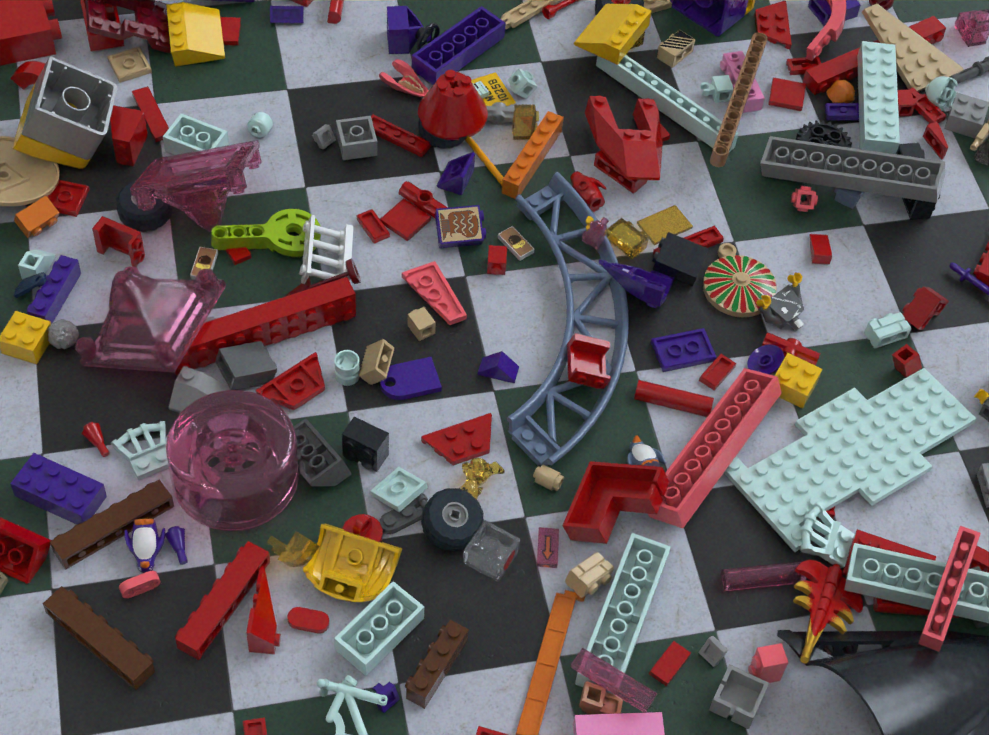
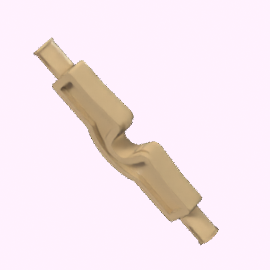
M989 120L984 124L970 146L972 151H976L989 135Z

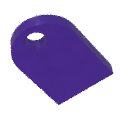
M432 357L391 365L387 378L380 382L382 392L394 400H405L442 391ZM391 381L394 382L395 385L389 387L386 386L385 383Z

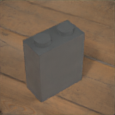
M261 341L221 348L215 361L231 390L268 383L274 379L277 373L276 363L272 361L267 348L264 347Z

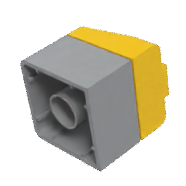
M49 56L27 97L15 135L13 149L38 159L78 169L85 168L107 133L117 92L116 84Z

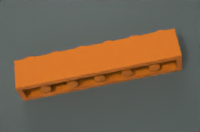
M550 111L546 113L502 180V194L514 199L517 195H521L562 132L564 117Z

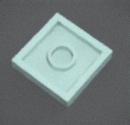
M398 467L371 490L372 497L401 512L428 487L425 481Z

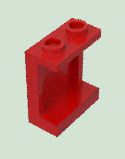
M104 216L92 228L98 253L104 255L109 247L130 256L131 265L135 268L144 260L145 252L140 231Z
M575 333L567 343L568 381L591 386L596 389H604L611 380V376L606 375L605 356L610 349V342Z

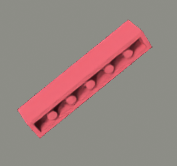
M963 526L959 527L918 644L938 652L940 651L977 546L980 532Z

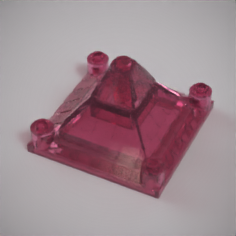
M259 140L154 159L131 186V194L135 196L138 208L143 211L154 208L153 206L156 204L155 198L161 199L162 202L184 211L201 228L212 231L215 226L222 224L228 193L241 194L245 192L244 189L247 188L243 172L245 167H249V169L260 167L259 164L262 163L259 152Z
M134 266L126 267L124 270L117 272L111 285L109 311L99 334L94 341L91 337H82L75 345L76 351L82 357L80 359L81 364L90 367L175 372L225 289L226 283L224 280L218 279L211 269L200 270L196 280L153 279L142 275L138 268Z

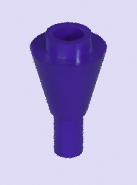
M179 526L169 528L168 532L165 533V537L175 553H177L180 565L188 563L185 554V529Z

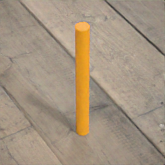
M467 136L465 141L502 186L504 178L473 138Z

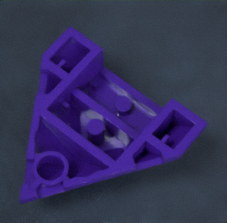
M601 259L598 262L627 292L645 301L646 305L650 307H660L665 302L674 281V277L656 271L648 272L642 268L609 263Z

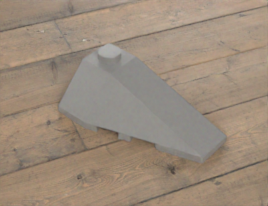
M183 366L175 380L169 410L194 416V413L206 414V416L222 414L226 417L250 418L257 400L236 389L231 390L228 385L201 371Z

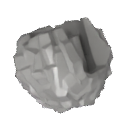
M60 319L52 322L48 327L49 342L57 349H67L77 342L79 332L72 322Z

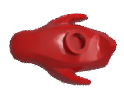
M578 171L571 174L570 180L573 188L593 212L599 210L605 204L604 197L599 189L601 187L606 190L604 184Z

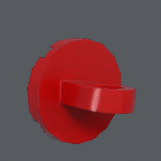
M358 514L352 516L342 527L344 531L378 542L382 541V526L375 517L370 515Z

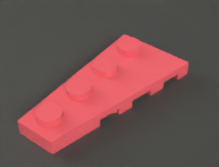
M435 261L402 272L401 277L449 325L467 319L466 312Z

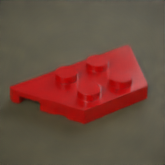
M786 1L756 9L754 13L756 33L765 34L767 40L773 44L779 42L786 45V49H791L792 44Z
M314 352L258 388L256 395L286 408L296 410L325 391L317 353Z
M488 413L421 436V441L423 444L427 443L434 448V452L443 456L453 466L489 454L492 414Z

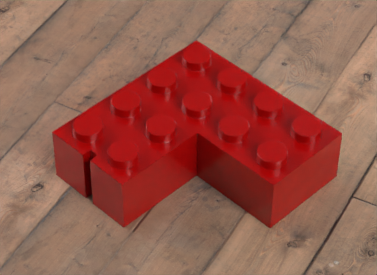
M590 461L562 525L570 540L607 544L620 511L657 514L663 500L661 496L665 495L670 483L663 467Z

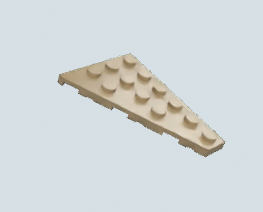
M879 4L872 5L862 11L879 42L895 45L896 70L908 89L914 87L917 92L926 89V86L936 77H949L964 70L963 67Z

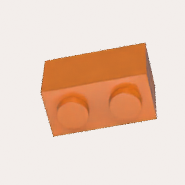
M44 196L15 214L14 222L27 238L32 235L35 237L46 226L51 227L57 223L59 211L48 197Z

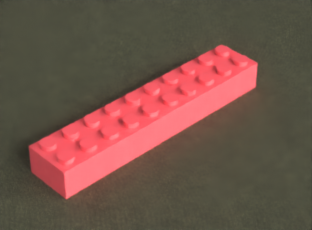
M746 368L742 370L665 472L670 483L665 495L661 496L663 500L658 513L648 514L650 518L680 528L685 527L782 394L777 376Z

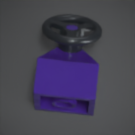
M387 6L389 54H409L415 44L418 51L425 43H430L439 36L440 28L437 23H430L424 28L408 6Z

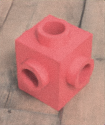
M801 186L800 189L796 188L795 192H792L791 203L797 208V211L808 212V209L814 210V205H817L818 195H816L815 191L811 190V187ZM802 195L806 196L805 201H801Z

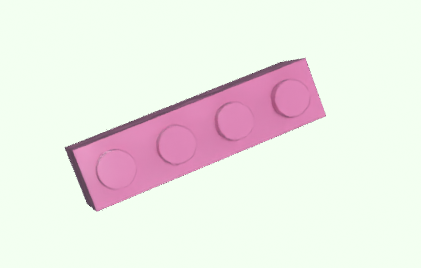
M662 712L575 715L573 721L574 735H665Z

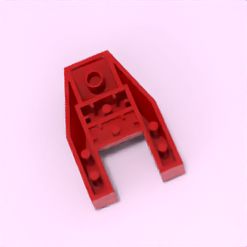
M589 96L584 113L595 142L625 179L659 181L663 143L659 111L654 99L637 100L633 117L638 130L618 129L606 97Z

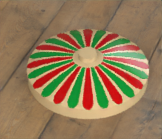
M742 255L725 256L715 260L707 268L703 279V291L707 300L719 311L735 317H752L761 314L758 310L760 307L756 304L757 300L762 299V295H768L771 298L776 294L777 290L776 280L771 271L756 259Z

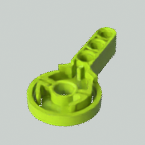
M285 209L272 215L265 224L215 226L211 232V246L217 250L247 247V249L269 248L272 252L277 251L286 256H303L304 244H300L305 241L303 226L305 221L310 219L311 214L299 209ZM315 218L314 225L320 226V223ZM289 232H296V233H298L299 235H297V236H291V235H289L288 233H289ZM314 233L313 239L320 241L321 234Z

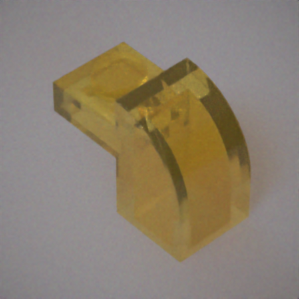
M295 531L287 545L273 536H270L267 541L268 544L273 546L271 551L279 555L278 560L290 567L305 565L312 559L319 548V545Z

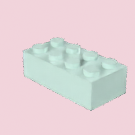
M392 582L334 638L335 650L367 676L424 619V606L395 582Z

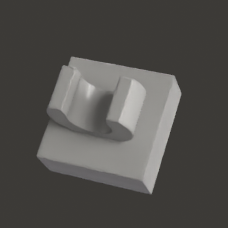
M327 124L319 128L312 135L314 141L317 142L321 149L326 148L336 140L330 125Z
M711 636L698 653L715 667L725 656L728 649L714 636Z

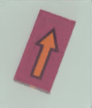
M539 527L537 567L557 568L559 529Z

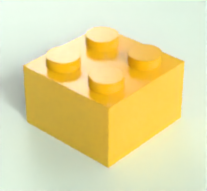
M15 311L0 335L1 354L37 364L50 343L48 327L51 321Z
M787 353L774 375L778 377L782 392L779 398L803 409L818 383L822 369Z

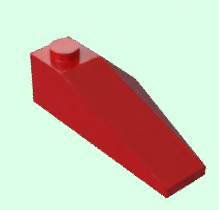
M260 566L256 583V593L258 594L253 596V608L250 609L246 632L249 652L275 654L276 646H280L281 634L277 633L265 567Z

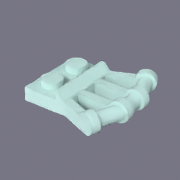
M160 421L157 424H140V427L133 430L132 428L128 429L118 440L114 439L111 442L112 447L129 461L138 481L176 465L175 459L166 443L165 421ZM160 431V444L155 445L149 432ZM143 434L150 448L142 450L136 436ZM129 440L136 451L135 454L130 453L123 447Z
M816 502L812 506V510L804 515L803 521L805 523L800 529L802 534L801 552L820 556L833 565L838 564L843 568L846 564L854 533L840 525L841 522L834 521L825 511L823 503ZM816 516H818L823 523L816 520ZM812 528L825 535V537L823 538L815 533ZM810 540L816 543L817 545L821 546V548L814 547L810 543Z

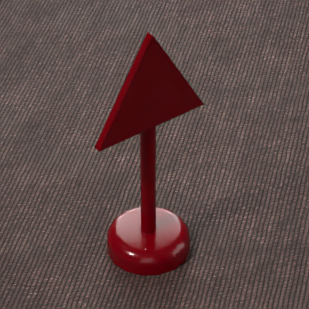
M351 258L345 262L347 272L312 285L309 277L305 284L301 283L284 297L347 276L350 277L352 283L358 284L361 283L360 275Z

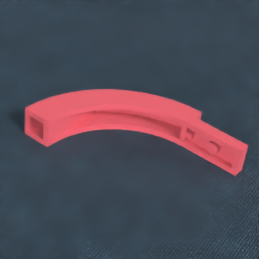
M826 0L831 9V16L823 29L807 47L806 59L813 61L816 56L820 55L822 48L829 44L830 40L837 41L845 24L846 0Z

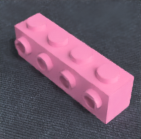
M743 51L724 53L722 61H720V68L724 71L725 75H729L733 88L745 59ZM754 79L743 113L762 110L765 98L756 79Z

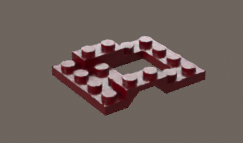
M86 0L88 32L121 41L135 36L146 39L152 49L166 53L171 52L166 3L155 0ZM105 3L133 10L135 21L124 19L123 23L120 24L115 21L106 20Z

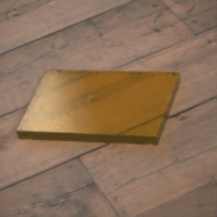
M676 205L637 221V225L654 245L660 243L662 237L666 238L668 232L678 235L693 228V225Z

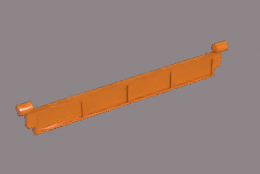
M565 590L564 594L556 593L516 735H539L575 601L583 602L585 596L581 598L575 592Z

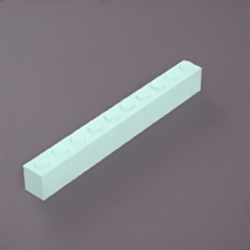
M627 55L624 56L618 65L597 56L596 66L642 99H654L658 110L712 148L714 147L722 121ZM738 132L735 134L730 151L736 146Z

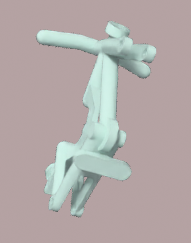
M349 675L339 684L328 681L326 678L317 680V686L320 687V696L325 697L329 690L337 693L326 715V721L328 723L334 721L336 725L335 735H349L345 734V725L342 716L338 713L344 698L358 735H368L354 698L385 706L388 701L387 696L356 688L355 686L358 682Z

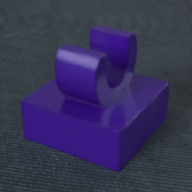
M390 681L384 686L378 683L372 688L377 694L387 696L388 701L385 706L377 704L378 709L383 713L400 700L395 685Z

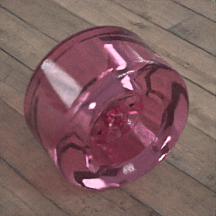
M226 390L206 395L188 405L177 416L169 430L166 442V457L172 489L182 509L200 524L223 531H241L255 528L279 515L293 498L299 478L296 433L285 411L267 397L243 390ZM213 457H218L220 463L214 467H209L207 463ZM247 460L255 462L246 469L242 467V464ZM226 467L234 468L236 472L223 471Z

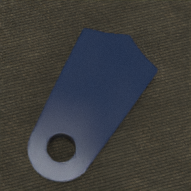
M41 272L23 279L16 287L14 297L19 298L30 292L31 289L43 286L47 281L46 274Z

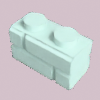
M901 312L896 314L889 313L884 318L871 319L867 323L864 332L873 347L878 348L908 338L911 326L907 320L905 321V317Z

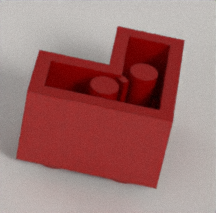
M923 286L916 290L913 295L915 298L912 302L904 306L902 310L904 312L903 316L914 327L923 330L934 315L939 316L949 300L932 288Z

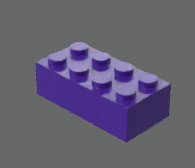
M36 453L31 455L10 483L15 497L76 525L90 519L107 497L103 483Z

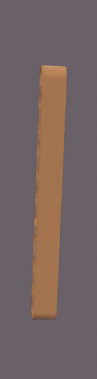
M754 33L712 150L710 163L715 167H723L728 158L766 46L767 36L763 33Z

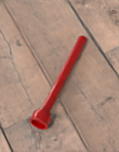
M564 0L556 5L549 4L542 8L543 16L546 19H550L555 16L557 11L578 0Z

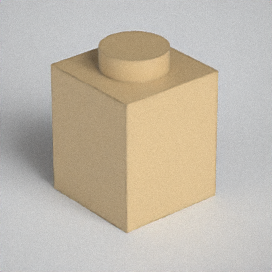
M425 307L413 310L408 314V327L418 341L435 334L436 322Z

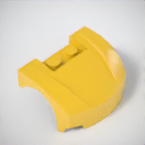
M325 523L321 524L315 551L309 563L303 567V571L315 588L329 596L351 602L374 600L389 585L397 567L402 548L353 534Z

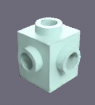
M518 69L507 80L511 85L510 89L515 94L526 99L538 87L533 81V75L527 70Z

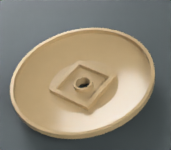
M0 136V206L27 205L50 195L59 181L58 164L13 149L15 137Z

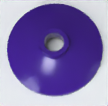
M776 345L761 346L749 356L747 362L748 369L771 375L778 370L783 362L784 353Z

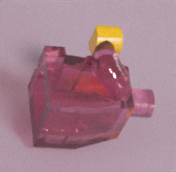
M588 216L586 219V231L582 234V241L598 250L605 239L609 220L603 217L601 221H594L591 216Z

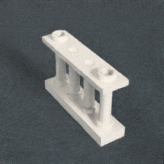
M311 215L310 219L305 221L303 231L305 232L303 264L299 271V275H302L301 283L305 284L309 276L325 280L336 276L335 274L312 269V261L336 267V270H338L337 275L347 272L345 262L352 257V225L346 224L343 231L340 230L339 232L314 225L315 215ZM314 233L337 238L340 241V245L337 246L313 239ZM313 247L335 252L339 255V259L334 260L312 254Z

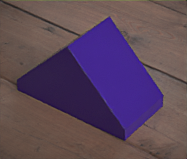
M503 351L482 358L478 375L515 384L519 366Z

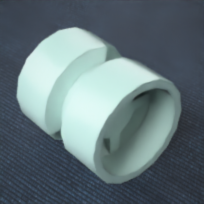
M343 350L337 353L334 358L336 381L344 386L355 384L360 378L358 354L351 350Z

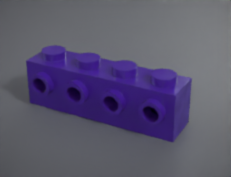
M60 255L59 259L54 262L50 274L46 276L47 281L41 289L37 290L32 304H29L27 308L28 315L51 321V323L54 322L81 275L77 259Z

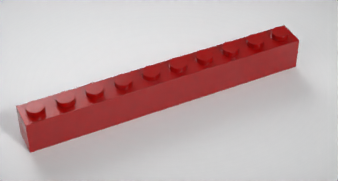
M935 16L909 26V28L931 44L940 42L944 38L946 27ZM860 47L806 70L803 83H806V87L816 95L820 92H825L837 80L850 81L857 77V55Z

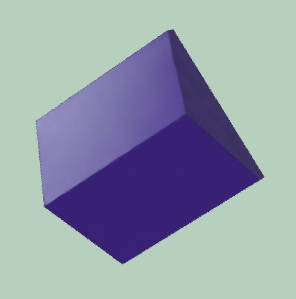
M471 152L449 161L436 186L440 189L462 195L474 172L475 153Z

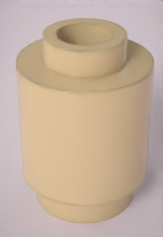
M544 464L541 467L538 466L533 474L535 483L551 491L553 489L558 491L564 480V476L560 472Z

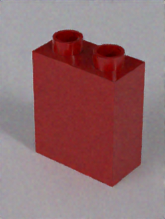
M0 0V66L56 55L53 40L62 39L58 19L48 20V17L55 16L52 0Z

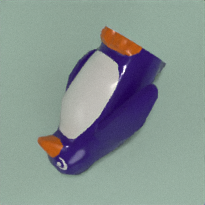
M154 519L134 520L131 538L128 531L125 530L126 545L134 555L140 572L145 573L153 570L156 556L162 549L165 541V528L162 529L159 537Z

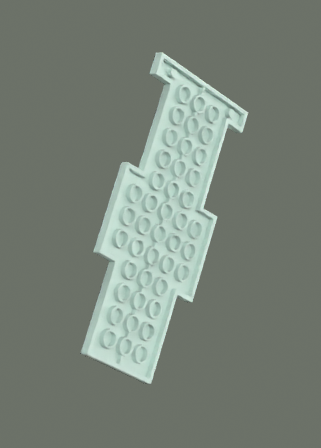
M923 368L868 400L854 387L796 420L795 426L805 435L804 437L749 468L736 456L724 474L790 548L796 552L801 549L800 546L802 545L800 529L805 523L803 521L804 515L812 510V506L816 502L823 503L825 511L859 492L873 506L931 471L932 465L922 454L971 426L977 418Z

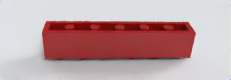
M249 541L244 547L241 546L239 548L236 558L232 563L229 562L227 564L224 574L220 579H216L210 593L202 598L199 608L190 614L188 623L184 628L178 630L175 636L177 649L200 660L257 581L260 566H264L266 569L269 565L270 555L268 551Z

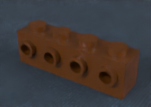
M449 620L446 626L443 625L438 632L439 638L436 642L430 644L427 650L428 655L425 659L419 661L416 667V674L414 677L410 676L405 684L407 700L424 709L426 708L467 643L469 629L452 620Z

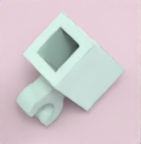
M729 75L712 76L711 84L703 82L700 86V89H703L702 95H712L715 103L730 101L734 90Z

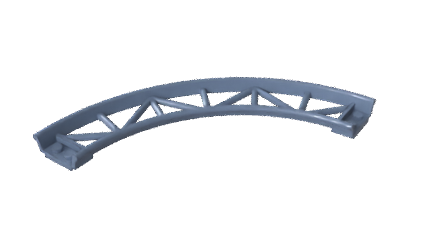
M559 172L553 175L548 186L524 199L520 194L515 198L517 201L516 206L529 220L533 219L556 257L563 278L567 306L564 337L551 371L532 397L507 417L509 422L508 432L513 436L512 440L537 466H542L543 464L548 466L557 462L586 435L602 414L621 374L627 349L629 329L626 290L602 266L562 242L584 235L590 236L601 260H606L609 263H618L614 250L599 221L582 197ZM564 200L585 228L557 235L561 201ZM553 207L549 230L539 215ZM588 216L594 219L591 223L594 228L590 233L586 231V219ZM560 249L598 273L569 274ZM601 280L574 311L571 283L574 281ZM609 283L614 303L615 320L581 315ZM582 322L610 326L615 329L611 365L606 359V375H610L611 380L602 389L591 412L559 394L581 386L580 384L569 381L556 386L568 362L567 343L573 336L574 326L577 327L581 335L592 337ZM554 400L581 415L582 419L585 420L561 448L556 444ZM545 401L548 434L531 418Z

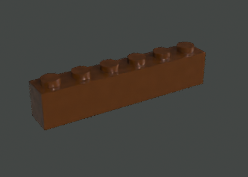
M160 479L151 482L138 492L131 493L124 500L112 504L103 512L96 513L87 521L75 525L66 533L57 535L50 541L53 553L66 570L125 536V530L128 533L132 532L134 520L154 519L173 508L172 495Z
M61 586L43 603L46 614L131 687L137 690L155 673L153 659L148 654L139 652L137 645L133 641H126L123 638V634L114 627L112 629L102 615L97 616L94 614L93 609L88 603H81L78 600V596L72 590L67 591Z

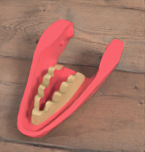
M396 59L392 62V66L403 75V78L398 83L384 72L379 74L382 82L397 91L421 98L429 91L412 67L402 60Z

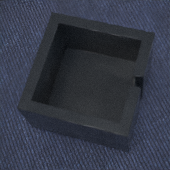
M353 417L342 433V454L347 460L357 463L361 462L364 468L377 472L389 455V433L357 417Z

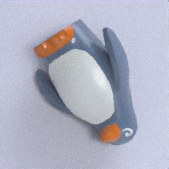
M638 435L630 442L627 464L660 467V463L666 464L664 455L659 450L645 445Z

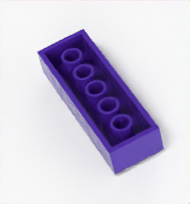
M481 6L412 55V69L434 85L438 78L445 74L447 70L459 71L505 37L506 23Z

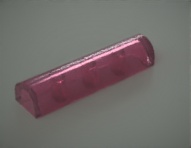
M803 561L722 569L720 574L724 590L731 591L796 584L806 580L805 576L795 571L796 567Z

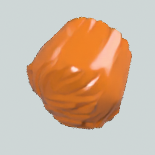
M837 80L826 92L827 96L834 103H852L855 100L854 87L846 80Z

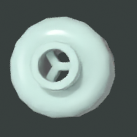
M264 112L255 113L247 123L249 132L257 138L265 137L273 127L271 117Z

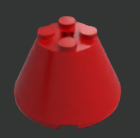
M447 70L445 74L438 78L423 97L418 107V118L426 131L442 139L459 140V137H472L483 129L487 121L488 111L485 102L471 82V77L454 70Z

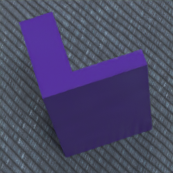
M270 6V23H304V6Z

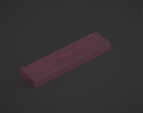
M584 648L581 649L571 664L572 669L644 713L647 712L657 696V693Z

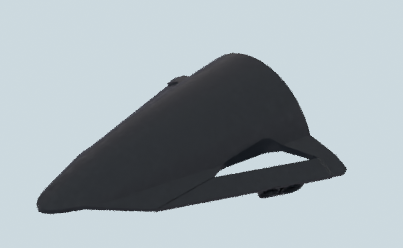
M778 630L777 636L785 641L800 658L805 646L807 631L792 632L791 630ZM823 631L812 650L809 662L805 664L806 666L824 667L846 681L865 703L882 735H989V636L947 631L941 649L938 652L918 644L922 631H846L844 634H841L839 631ZM858 645H890L886 648L856 653Z

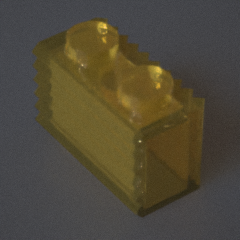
M534 104L514 105L513 140L530 139L538 127L536 122L539 121V111H536Z
M620 218V220L607 229L606 235L609 242L631 259L647 248L649 239L643 231L637 230L630 221H626L623 218Z

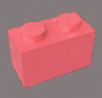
M782 643L758 647L748 667L749 673L769 683L780 681L788 665Z

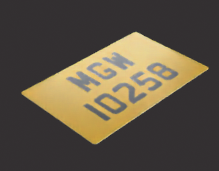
M496 72L472 79L471 82L473 84L481 81L489 91V96L482 98L487 106H492L496 102H502L506 106L516 103Z

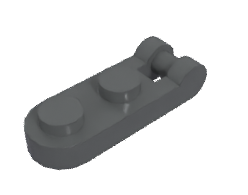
M421 493L401 512L393 509L382 515L380 524L383 533L394 534L420 521L428 500L426 495ZM421 506L422 509L418 511L416 508Z

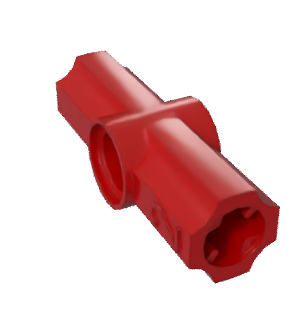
M405 181L399 189V195L434 218L436 209L448 208L434 199L430 191L421 190L409 181Z
M771 333L766 334L762 346L776 345L781 348L784 358L787 353H790L815 366L821 354L803 347L801 342L795 338H788L786 340Z

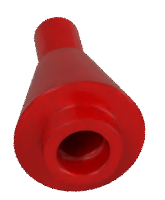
M94 422L86 424L83 427L82 435L98 448L102 457L108 456L110 452L104 444L100 424Z

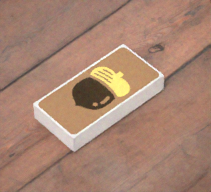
M513 226L498 234V239L507 246L519 261L534 253V248Z
M199 247L190 274L191 279L209 282L218 256L217 249Z

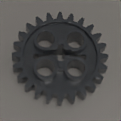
M815 120L814 124L809 122L808 126L804 124L796 136V140L852 148L851 137L847 136L848 132H842L843 127L838 129L837 124L832 126L830 121L828 124H825L824 120L821 123Z

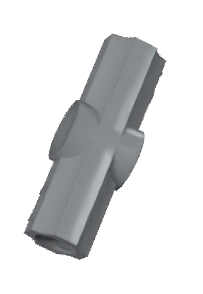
M496 102L492 106L486 105L488 111L487 120L495 125H503L506 122L524 123L525 108L507 107L502 102Z

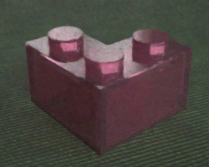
M988 9L958 14L955 28L959 31L962 40L965 41L968 47L986 44L989 36Z

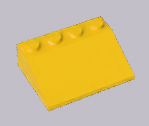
M185 2L166 5L171 54L175 66L225 59L219 9Z
M605 4L575 40L574 45L618 65L648 28L652 11L638 4Z

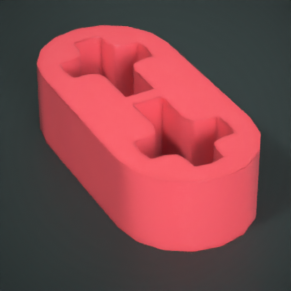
M148 571L123 581L119 585V590L123 598H132L156 588L161 581L156 571Z

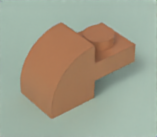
M586 681L583 686L579 706L588 715L620 714L624 698L607 693L605 687Z

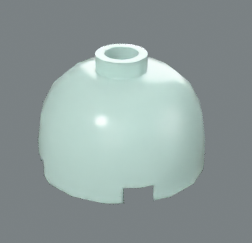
M947 76L936 77L926 86V96L941 111H945L943 108L945 106L949 108L954 101L957 93L954 89L955 86L958 87V83L955 79Z

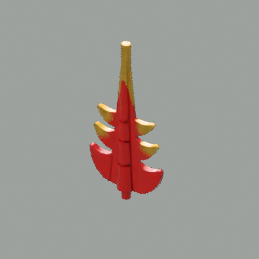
M806 560L801 562L795 569L797 573L811 580L800 581L794 585L795 589L808 595L798 596L793 600L794 603L810 612L805 646L800 657V661L804 664L809 662L812 650L827 623L841 634H844L847 630L841 618L850 625L854 622L852 612L846 604L858 613H861L863 610L861 595L844 590L846 579L842 577L843 572L838 564L828 568L816 560Z

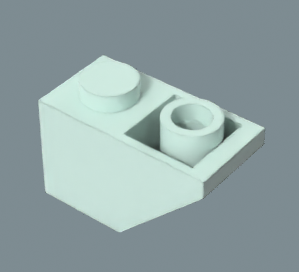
M39 249L27 251L18 264L21 278L25 279L41 272L46 274L56 255Z

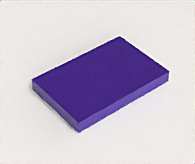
M704 328L651 339V345L662 372L711 363L717 358Z

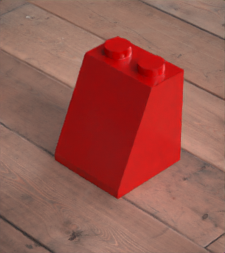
M113 105L110 123L116 162L134 166L148 136L144 111Z

